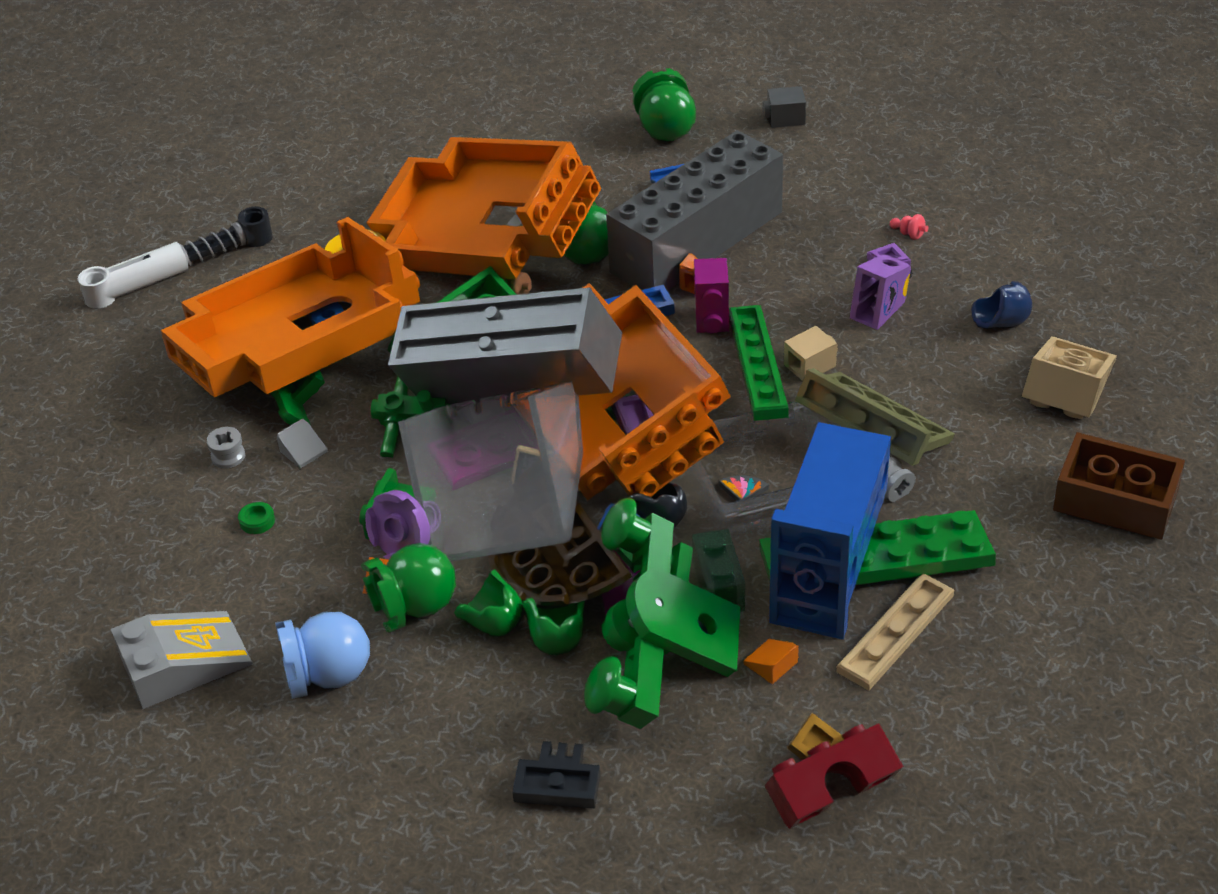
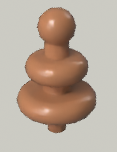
M520 272L517 279L502 278L517 295L528 294L532 289L531 278L525 272Z

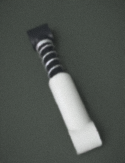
M259 206L249 207L239 213L238 220L231 224L229 229L222 227L219 233L210 232L206 238L198 236L197 241H186L184 246L174 242L108 268L94 266L83 270L78 276V281L85 304L91 308L106 307L112 304L117 297L188 270V263L191 266L192 261L197 259L203 261V257L210 254L214 257V253L221 250L226 252V248L231 246L236 248L239 245L261 247L268 244L273 238L268 212Z

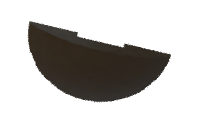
M546 458L536 464L514 486L516 496L509 506L500 507L494 518L491 529L495 539L493 547L488 548L491 570L495 569L512 586L522 601L533 598L535 603L540 606L568 605L602 595L633 577L614 550H607L603 546L601 533Z

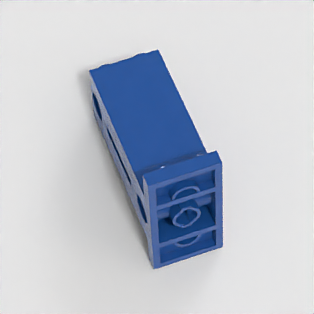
M818 422L785 510L775 509L771 519L769 623L844 640L848 623L849 602L887 491L891 436Z

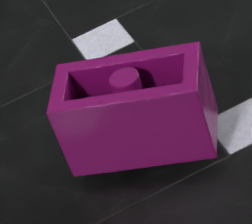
M727 258L694 259L696 333L729 332Z

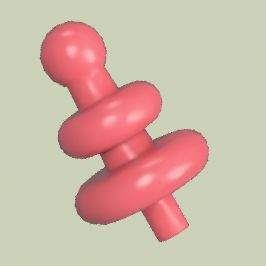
M916 214L913 217L904 216L901 221L898 218H893L890 221L891 228H900L901 234H909L912 240L919 239L924 232L928 231V226H925V219L920 214Z

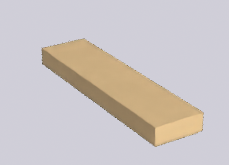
M922 574L837 665V673L869 691L954 596V589L928 575Z

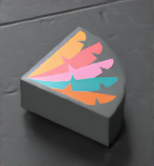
M736 475L719 480V486L741 505L769 489V484L752 476Z

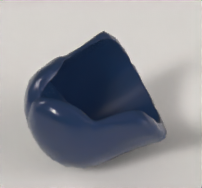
M1011 281V285L999 287L991 297L977 299L971 307L974 322L983 329L1012 328L1021 325L1029 318L1032 311V299L1028 289L1019 282Z

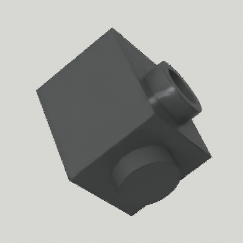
M802 86L767 89V101L762 102L764 119L769 118L771 128L806 125V100Z

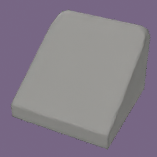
M304 419L297 421L277 434L280 452L300 469L328 452L327 447Z

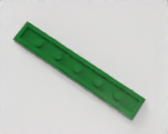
M761 305L730 307V325L753 420L789 418V407Z

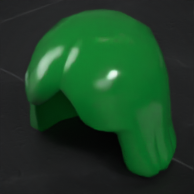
M494 569L488 574L482 588L474 599L467 605L459 604L455 609L454 615L456 618L468 622L486 634L501 637L510 633L518 624L523 614V605L517 592Z
M533 598L523 601V608L527 615L531 637L541 652L550 655H561L577 647L583 635L585 600L554 609L538 608Z

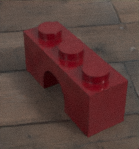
M879 723L865 729L863 724L855 726L842 734L843 741L833 746L830 745L829 741H825L807 752L808 758L798 763L793 758H790L772 769L773 775L764 786L789 829L825 812L834 802L825 786V774L839 773L845 776L852 783L855 790L861 794L893 778L904 767Z

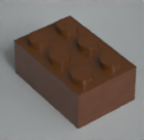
M1076 432L1057 481L1053 511L1162 540L1179 491L1186 460Z

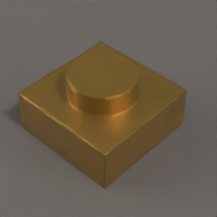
M812 713L807 717L787 746V749L801 760L809 757L807 752L818 744L829 741L830 745L833 746L843 741V738L839 732Z

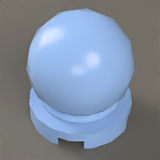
M322 612L309 618L300 629L293 627L291 619L276 623L278 640L281 643L284 656L282 660L292 699L307 696L306 686H310L311 683L322 688H341L355 681L367 664L370 656V640L360 623L342 612Z

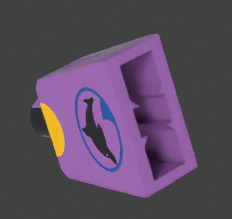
M880 255L857 267L850 319L878 330L906 300L908 282L912 277L910 265L888 255Z

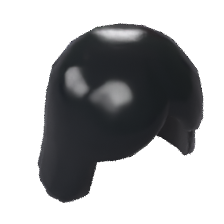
M669 482L651 497L640 493H633L629 497L635 500L637 506L636 514L641 518L645 519L651 513H654L673 522L674 528L681 522L687 511L686 494L682 487L676 483Z

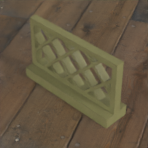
M814 368L808 369L795 398L796 402L841 427L891 436L890 454L912 466L919 464L924 452L949 444L955 436V433L841 372L825 375Z

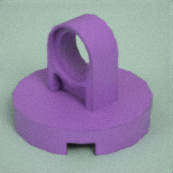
M400 490L388 491L373 499L375 500L373 506L367 509L365 514L366 530L374 547L379 545L387 554L383 556L385 559H390L391 555L406 545L429 543L430 532L435 527L437 520L435 508L431 503L417 501L407 492Z

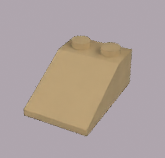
M1051 336L1032 359L1022 397L1030 399V403L1037 407L1049 408L1053 406L1063 409L1065 415L1073 418L1090 417L1097 405L1117 356Z

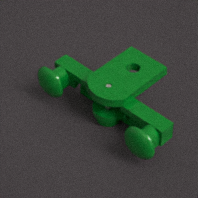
M624 498L609 510L601 531L602 543L607 550L613 551L619 547L633 554V564L641 565V572L633 577V582L627 591L626 599L620 600L608 610L606 619L602 624V633L606 642L615 650L626 651L624 676L621 675V663L618 658L607 657L601 660L593 668L586 681L584 703L587 710L592 714H598L605 710L616 715L617 720L642 729L659 717L664 649L726 677L737 671L740 606L670 574L674 523L654 513L643 519L636 515L637 506L635 500ZM698 621L705 625L708 634L700 628Z

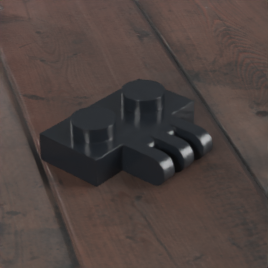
M543 741L539 761L519 759L512 792L513 801L517 803L595 809L600 781V765L582 764L584 744L575 743L573 756H567L568 743L559 742L557 754L551 755L552 742Z

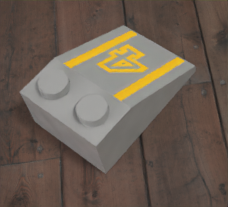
M227 611L149 614L111 629L119 655L143 709L253 664Z

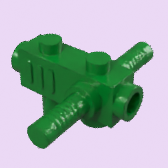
M397 376L394 391L387 394H379L378 399H373L371 403V418L379 419L380 424L386 427L380 456L393 458L398 433L403 427L447 430V426L453 425L455 421V405L448 404L444 398H432L427 390H421L417 396H409L407 394L408 387Z

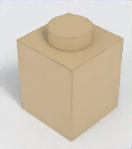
M814 326L784 341V365L802 381L808 369L814 368L824 373L836 367L837 343L830 335Z

